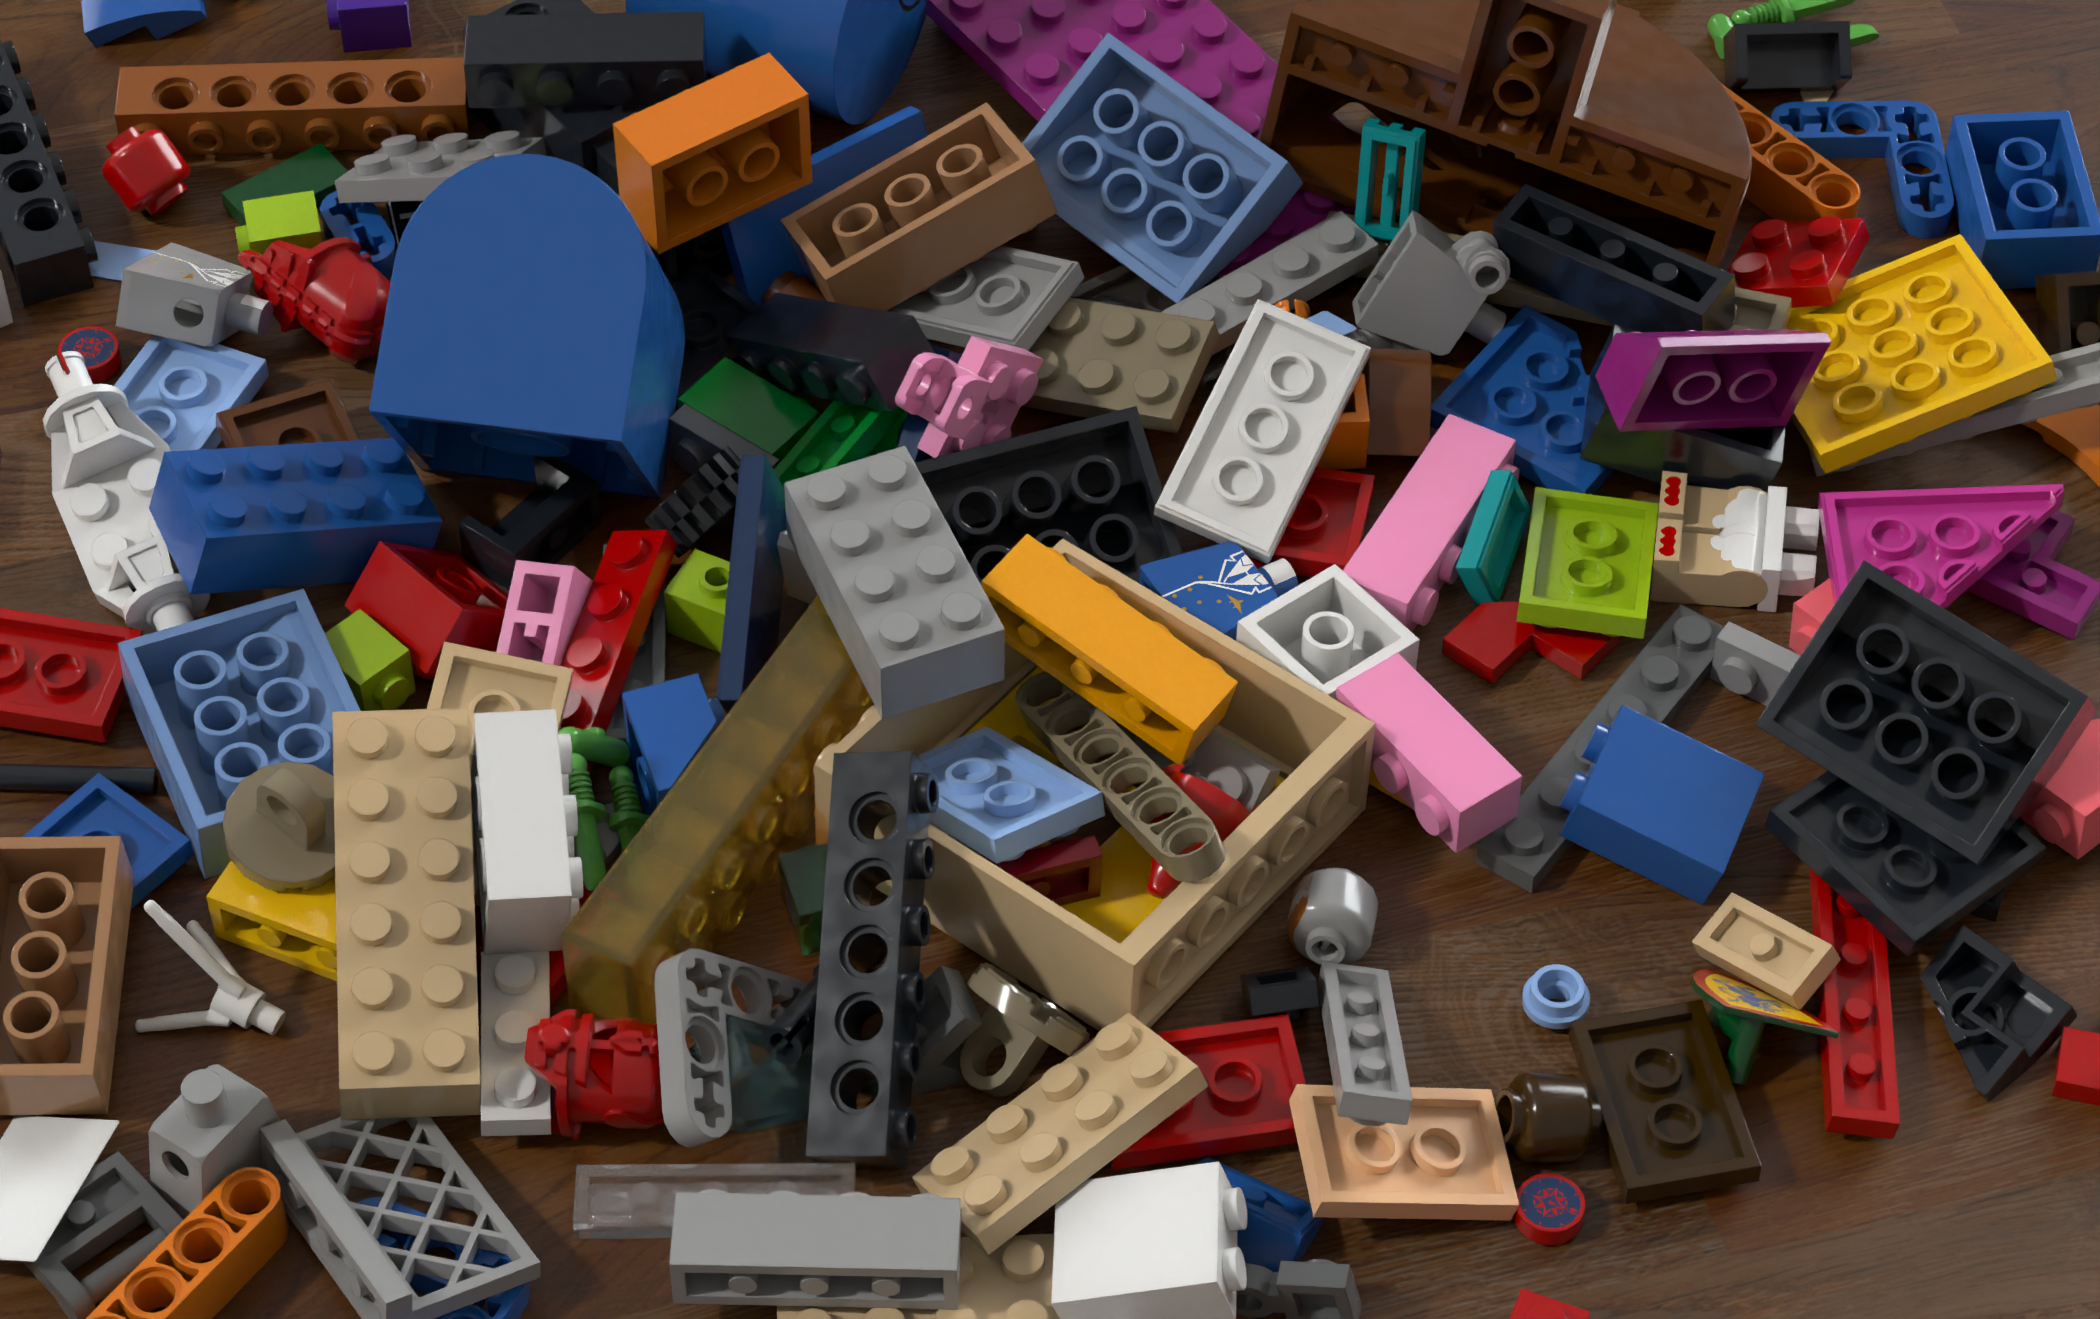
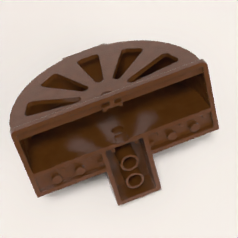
M1298 0L1290 13L1260 142L1290 163L1303 181L1300 189L1356 209L1362 135L1330 120L1328 116L1348 103H1359L1388 126L1394 122L1403 124V130L1412 131L1415 127L1426 129L1424 155L1442 170H1433L1423 165L1419 214L1442 232L1465 236L1469 232L1485 231L1493 235L1494 220L1525 184H1528L1596 215L1675 220L1683 226L1684 247L1672 248L1718 268H1721L1750 182L1752 169L1750 142L1745 124L1735 103L1723 85L1687 48L1661 29L1639 17V11L1617 4V0H1330L1321 7ZM1446 132L1475 142L1479 159L1473 160L1464 157ZM1379 144L1373 205V216L1378 218L1381 216L1382 186L1387 149L1386 146ZM1506 150L1515 153V158L1527 163L1521 167L1509 165L1504 160ZM1402 154L1395 223L1400 221L1405 156ZM1559 175L1586 183L1560 189H1549L1542 185ZM1480 200H1496L1500 202L1504 206V208H1489L1482 204Z

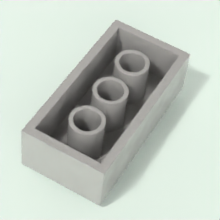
M906 446L784 483L787 535L881 719L1005 680V629Z

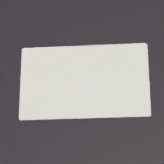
M15 1116L0 1139V1260L34 1262L38 1259L117 1128L118 1120Z

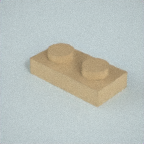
M1733 892L1692 940V944L1700 957L1798 1010L1802 1009L1841 960L1832 944Z

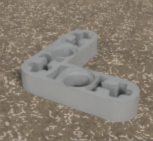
M690 948L659 964L655 971L654 986L664 1123L670 1135L679 1144L687 1148H696L720 1138L728 1132L731 1126L732 1104L727 1031L762 1041L764 1031L791 1005L807 984L794 977L705 950ZM732 983L740 989L744 997L746 1013L737 1006L733 998ZM705 986V989L697 992V988ZM777 1004L780 1005V1007L772 1010V1006ZM686 1032L695 1039L699 1047L700 1063L691 1056L687 1048ZM783 1038L777 1046H785L788 1041Z

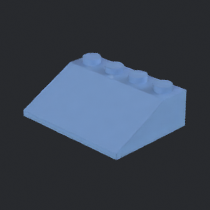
M1109 32L1022 142L1038 164L1058 213L1055 215L1175 304L1199 291L1262 235L1303 184V181L1287 160Z
M304 588L118 643L125 694L184 832L191 840L193 853L204 879L220 875L231 861L228 856L223 833L226 803L240 781L262 767L284 762L314 765L333 775L332 712L361 710Z

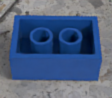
M2045 111L1953 115L1945 157L1954 197L1953 207L1960 234L1999 288H2036L2035 275L2096 271L2100 256V216L2070 112Z

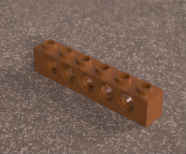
M464 57L120 67L115 120L118 135L132 126H135L140 134L150 129L162 130L182 156L303 152L319 143L328 151L379 150L382 148V141L398 135H415L417 142L433 141L435 138L445 134L466 133L468 140H471L472 108L468 106L463 65Z

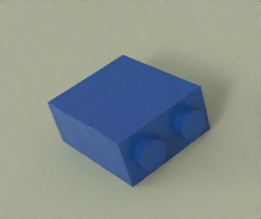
M1622 704L1609 727L1598 722L1587 741L1581 757L1590 761L1591 764L1586 775L1578 771L1575 772L1563 795L1559 807L1570 812L1559 836L1703 905L1724 874L1765 773Z

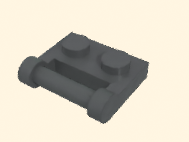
M117 1151L91 1169L38 1259L34 1262H22L56 1298L69 1319H86L96 1309L95 1305L106 1298L183 1219L125 1157ZM145 1221L152 1227L153 1231L80 1282L71 1274V1272Z

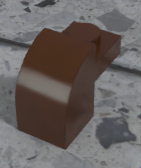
M1371 348L1368 364H1365V385L1370 418L1367 454L1421 456L1430 441V350Z

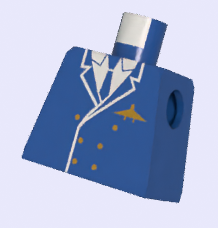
M1229 541L1153 561L1139 567V584L1235 641L1239 620L1298 586L1296 574L1286 559L1281 558L1257 569L1238 544Z

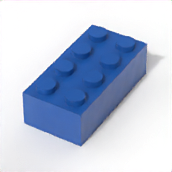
M393 438L164 452L149 505L154 521L190 595L357 582L379 541L434 549L443 522L407 453Z

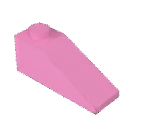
M516 560L496 652L560 666L593 581L575 566Z

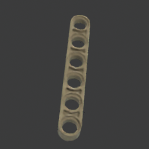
M1048 672L1038 673L1021 684L1016 691L1015 700L1028 728L1075 777L1103 793L1104 807L1171 877L1182 882H1193L1212 875L1221 867L1225 860L1226 850L1213 821L1103 711ZM1051 698H1056L1054 701L1048 704L1039 706L1041 703ZM1086 725L1082 729L1074 733L1066 734L1068 731L1078 726ZM1115 753L1113 756L1102 762L1092 764L1097 759L1105 755ZM1143 783L1140 787L1130 792L1121 793L1124 789L1134 784ZM1175 812L1167 819L1149 824L1156 817ZM1206 842L1195 851L1178 855L1187 847Z

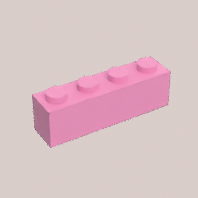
M1448 414L1343 569L1350 578L1411 632H1413L1417 624L1427 625L1436 609L1439 591L1445 582L1453 584L1459 576L1456 565L1491 470H1511L1517 482L1520 474V469L1513 466L1515 439L1452 414Z

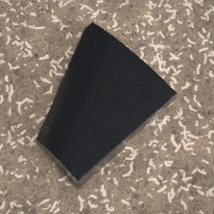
M1961 924L1920 974L1933 1003L1945 1023L1944 1025L1972 1078L1977 1092L1988 1102L2025 1073L2062 1035L2063 1028L2069 1027L2077 1017L2073 1006L2020 971L2014 959L1963 924Z

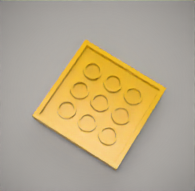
M1961 234L1848 279L1834 306L1791 307V316L1786 328L1789 330L1827 333L1831 341L1791 416V420L1825 474L1841 467L1853 465L1863 458L1898 444L1910 442L1920 435L1955 421L1967 419L1982 410L2012 398L2024 396L2037 388L2057 381L2052 359Z

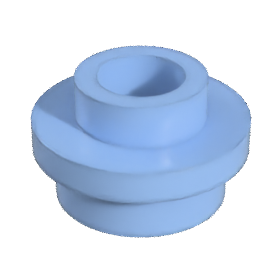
M1560 964L1544 966L1535 972L1524 985L1522 994L1523 1009L1527 1016L1540 1026L1549 1029L1570 1028L1571 1021L1583 1020L1588 1013L1590 1004L1589 989L1581 975L1568 966ZM1549 999H1558L1562 1002H1552Z

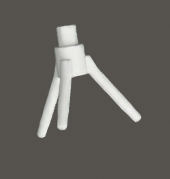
M148 900L144 904V910L218 983V989L212 999L209 1010L139 1019L135 1023L136 1031L143 1033L199 1026L229 1027L234 1022L245 1029L254 1025L272 1036L275 1035L286 1017V1012L265 1001L267 994L248 984L236 972L218 946L196 920H191L187 923L186 931L154 900Z

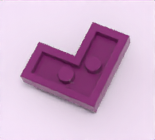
M2058 510L1967 589V591L2072 640L2075 639L2100 602V581L2054 561L2070 538L2075 518Z

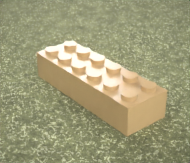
M468 708L332 712L338 1054L341 1120L480 1115V1056Z

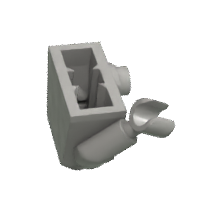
M1412 210L1352 301L1356 326L1361 329L1344 336L1373 349L1430 350L1431 353L1439 356L1449 354L1463 332L1489 344L1502 330L1506 320V313L1484 301L1489 294L1498 292L1508 280L1510 275L1509 260L1498 248L1497 240L1492 234L1485 231L1469 232L1457 242H1454L1421 214Z

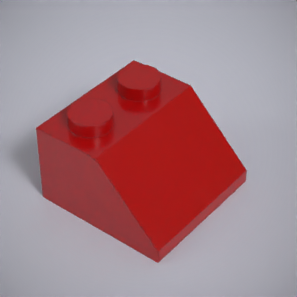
M379 541L344 606L352 613L359 609L365 612L410 650L414 674L428 680H434L444 641L496 652L508 594L458 553Z

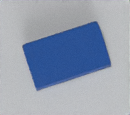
M1206 1156L1203 1157L1196 1164L1217 1161ZM1220 1163L1232 1188L1240 1187L1246 1201L1247 1227L1245 1230H1237V1247L1241 1249L1244 1260L1250 1264L1263 1266L1272 1272H1279L1281 1261L1300 1262L1325 1222L1326 1217H1313L1311 1203Z

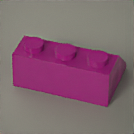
M1789 329L1616 333L1595 376L1619 432L1786 426L1831 341L1827 333Z

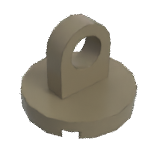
M284 762L262 767L240 781L226 803L223 833L228 856L244 877L266 889L285 891V887H303V890L320 887L335 877L333 775L314 765Z
M985 962L984 964H979L966 984L987 1001L990 1006L981 1018L983 1024L965 1042L961 1051L960 1068L963 1078L970 1086L993 1097L1007 1096L1018 1090L1033 1071L1049 1045L1071 1056L1085 1046L1091 1038L1089 1037L1090 1033L1086 1032L1087 1029L1046 998L1040 999L1033 992L1030 993L1017 984V979ZM1005 1045L1006 1060L1003 1067L996 1074L987 1076L985 1068L989 1054L996 1047Z

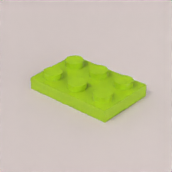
M1535 487L1516 622L1536 624L1545 628H1566L1595 632L1611 637L1625 636L1643 639L1647 619L1659 503Z

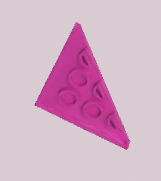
M2063 484L1820 493L1818 509L1834 604L1865 560L1942 608H1947L2062 506L2064 496Z

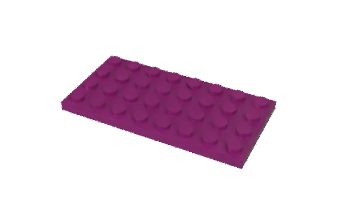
M926 0L925 13L1038 122L1109 32L1260 141L1278 63L1210 0ZM1333 114L1328 116L1330 120L1343 125ZM1299 188L1270 227L1207 284H1212L1327 219L1330 211H1342L1346 214L1355 215L1356 209Z

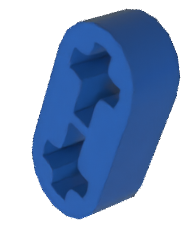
M337 190L327 195L320 206L322 226L326 239L347 237L360 244V249L368 247L373 255L371 256L373 266L387 279L390 278L397 252L396 243L392 232L373 202L339 203ZM346 216H349L353 221H358V223L350 225Z

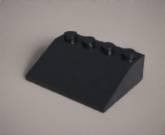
M1137 406L915 463L980 584L1026 534H1029L1041 544L1053 548L1060 540L1064 539L1139 583L1140 566L1183 554L1174 524L1154 515L1155 505L1163 489Z
M1864 560L1755 725L1980 866L2060 768L2097 711L2086 694Z

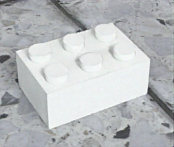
M556 709L474 713L470 776L484 955L565 950L568 926L579 925V898H583V871L581 857H574V836L578 834L576 796L569 795L568 774H572V744L570 733L558 734Z

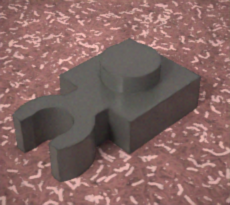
M1312 1259L1307 1262L1281 1261L1279 1272H1272L1260 1265L1245 1264L1247 1283L1245 1290L1237 1291V1294L1240 1295L1237 1306L1238 1315L1262 1318L1277 1312L1285 1313L1287 1319L1360 1318L1362 1303L1350 1264H1336L1325 1259Z

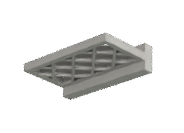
M341 1117L298 1133H295L286 1119L260 1128L261 1168L270 1171L278 1179L287 1215L361 1319H434L541 1277V1262L431 1117L341 1120ZM402 1120H406L414 1130L409 1141L376 1135L380 1128ZM331 1146L353 1150L347 1164L318 1159L314 1153ZM367 1153L400 1160L394 1174L361 1168V1165ZM414 1163L442 1168L446 1173L441 1184L410 1178L408 1174ZM351 1186L384 1193L378 1207L349 1202L346 1198ZM398 1196L432 1202L426 1217L393 1211V1204ZM446 1205L475 1211L478 1215L473 1227L439 1219ZM382 1230L416 1236L410 1251L380 1245L377 1240ZM430 1239L464 1246L458 1261L426 1255L424 1252ZM478 1249L507 1254L512 1261L497 1268L472 1264ZM415 1273L449 1280L445 1288L422 1297H418L410 1286Z

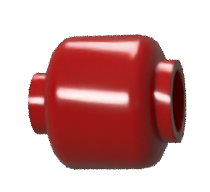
M132 126L107 144L106 148L112 156L104 163L102 174L131 212L141 213L147 210L153 217L170 207L189 191L185 182L189 178L190 167L162 130L150 129L140 134L136 127Z

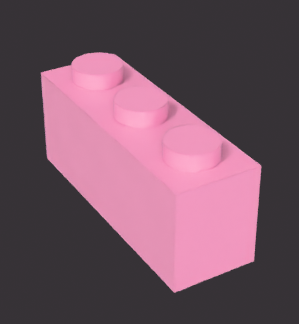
M1399 653L1337 687L1336 700L1376 723L1371 767L1375 771L1381 785L1392 794L1397 793L1415 811L1422 827L1433 836L1438 835L1455 853L1460 852L1518 817L1522 775Z

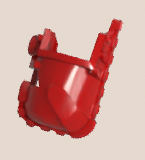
M347 237L333 238L321 242L311 249L278 240L271 243L263 255L250 249L238 254L239 262L246 270L250 269L252 271V276L255 278V293L259 298L273 303V316L281 325L282 332L304 327L328 346V352L342 362L353 365L357 364L359 360L369 359L379 353L391 282L373 266L371 256L366 253L360 255L361 245L355 240Z
M565 1009L550 1018L540 1019L539 1024L528 1028L524 1059L542 1079L551 1085V1132L578 1140L581 1138L584 1123L607 1124L619 1129H649L664 1123L657 1023L640 1022L632 1018L594 1019L593 1013L583 1014L582 1018H580L578 1010Z

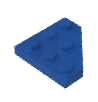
M1527 305L1509 321L1431 404L1430 427L1436 430L1440 428L1448 414H1452L1515 439L1513 466L1520 469L1519 475L1544 488L1594 495L1614 472V469L1580 459L1590 375H1586L1580 358L1582 347L1577 332Z

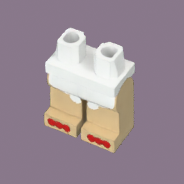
M1662 471L1650 601L1727 607H1749L1757 604V611L1776 613L1778 595L1804 596L1814 589L1817 555L1783 552V548L1816 551L1820 518L1819 509L1786 506L1787 487L1768 486V493L1759 488L1751 486H1738L1729 490L1686 485L1687 473Z

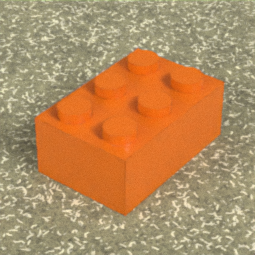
M770 53L739 65L730 71L613 123L619 197L632 214L646 241L658 254L813 182L809 94Z

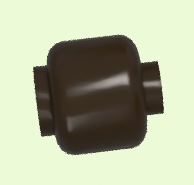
M1535 1072L1518 1074L1511 1081L1508 1088H1503L1498 1093L1495 1101L1504 1143L1508 1151L1520 1161L1575 1162L1585 1153L1589 1141L1596 1140L1600 1133L1602 1122L1600 1105L1596 1100L1591 1099L1586 1084L1579 1077L1572 1074Z

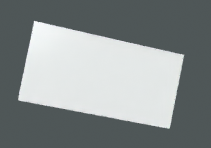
M1258 299L1155 505L1154 515L1221 544L1228 541L1236 543L1247 556L1269 564L1370 356L1371 347Z

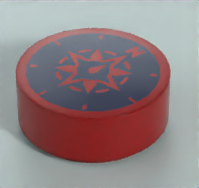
M86 326L77 328L66 334L58 345L60 365L66 375L70 373L62 352L76 351L83 355L85 366L93 384L109 379L120 368L121 353L118 340L111 331L103 327Z
M1544 1173L1532 1176L1521 1184L1517 1191L1519 1207L1514 1214V1221L1519 1231L1526 1238L1543 1245H1559L1568 1242L1578 1234L1584 1218L1585 1198L1580 1188L1573 1181L1558 1174Z

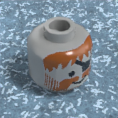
M1338 867L1316 870L1304 876L1294 890L1288 916L1287 936L1292 947L1302 957L1318 965H1322V961L1349 965L1361 959L1371 946L1379 903L1373 887L1356 873Z

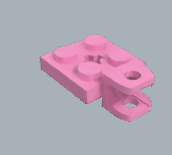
M971 336L958 364L943 355L924 352L917 355L913 359L895 396V403L903 410L919 415L929 421L917 448L934 458L1010 439V427L1020 407L1030 400L1037 388V372L1044 359L1023 348Z

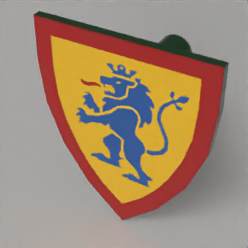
M1710 968L1698 970L1692 977L1691 985L1694 991L1713 1005L1708 1016L1711 1025L1732 1040L1725 1065L1730 1079L1734 1083L1742 1085L1747 1083L1767 1023L1838 1038L1839 1032L1804 1009L1798 1010L1749 983Z

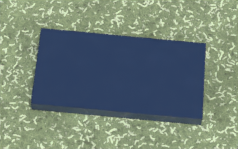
M743 455V459H740L716 696L746 742H768L784 583V574L777 542L780 532L787 530L785 490L765 455Z

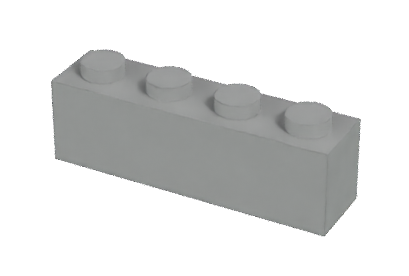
M706 1189L698 1193L676 1192L669 1261L673 1303L958 1309L962 1239L961 1198H942L929 1193L916 1194L911 1197L870 1196L861 1192H847L841 1195H800L786 1190L774 1191L769 1194L728 1193L719 1189Z

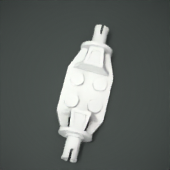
M76 351L62 352L70 370L68 375L63 371L55 355L47 362L45 372L53 384L58 399L47 409L43 417L44 430L51 439L52 495L94 595L101 605L123 617L129 628L140 629L143 631V634H150L194 621L206 608L210 600V593L190 595L180 573L175 574V570H178L149 510L164 452L171 451L169 445L129 409L128 400L118 387L108 384H93L81 353Z

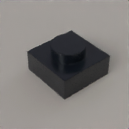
M1306 965L1240 975L1243 1001L1252 1016L1262 1015V1018L1288 1014L1289 1019L1294 1020L1303 1015L1302 1009L1319 1006L1317 982Z

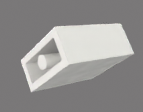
M1219 1161L1084 1181L1058 1201L1055 1206L1051 1304L1059 1319H1236L1237 1291L1245 1290L1247 1283L1244 1256L1241 1249L1237 1247V1230H1245L1247 1227V1207L1242 1189L1240 1187L1232 1188Z

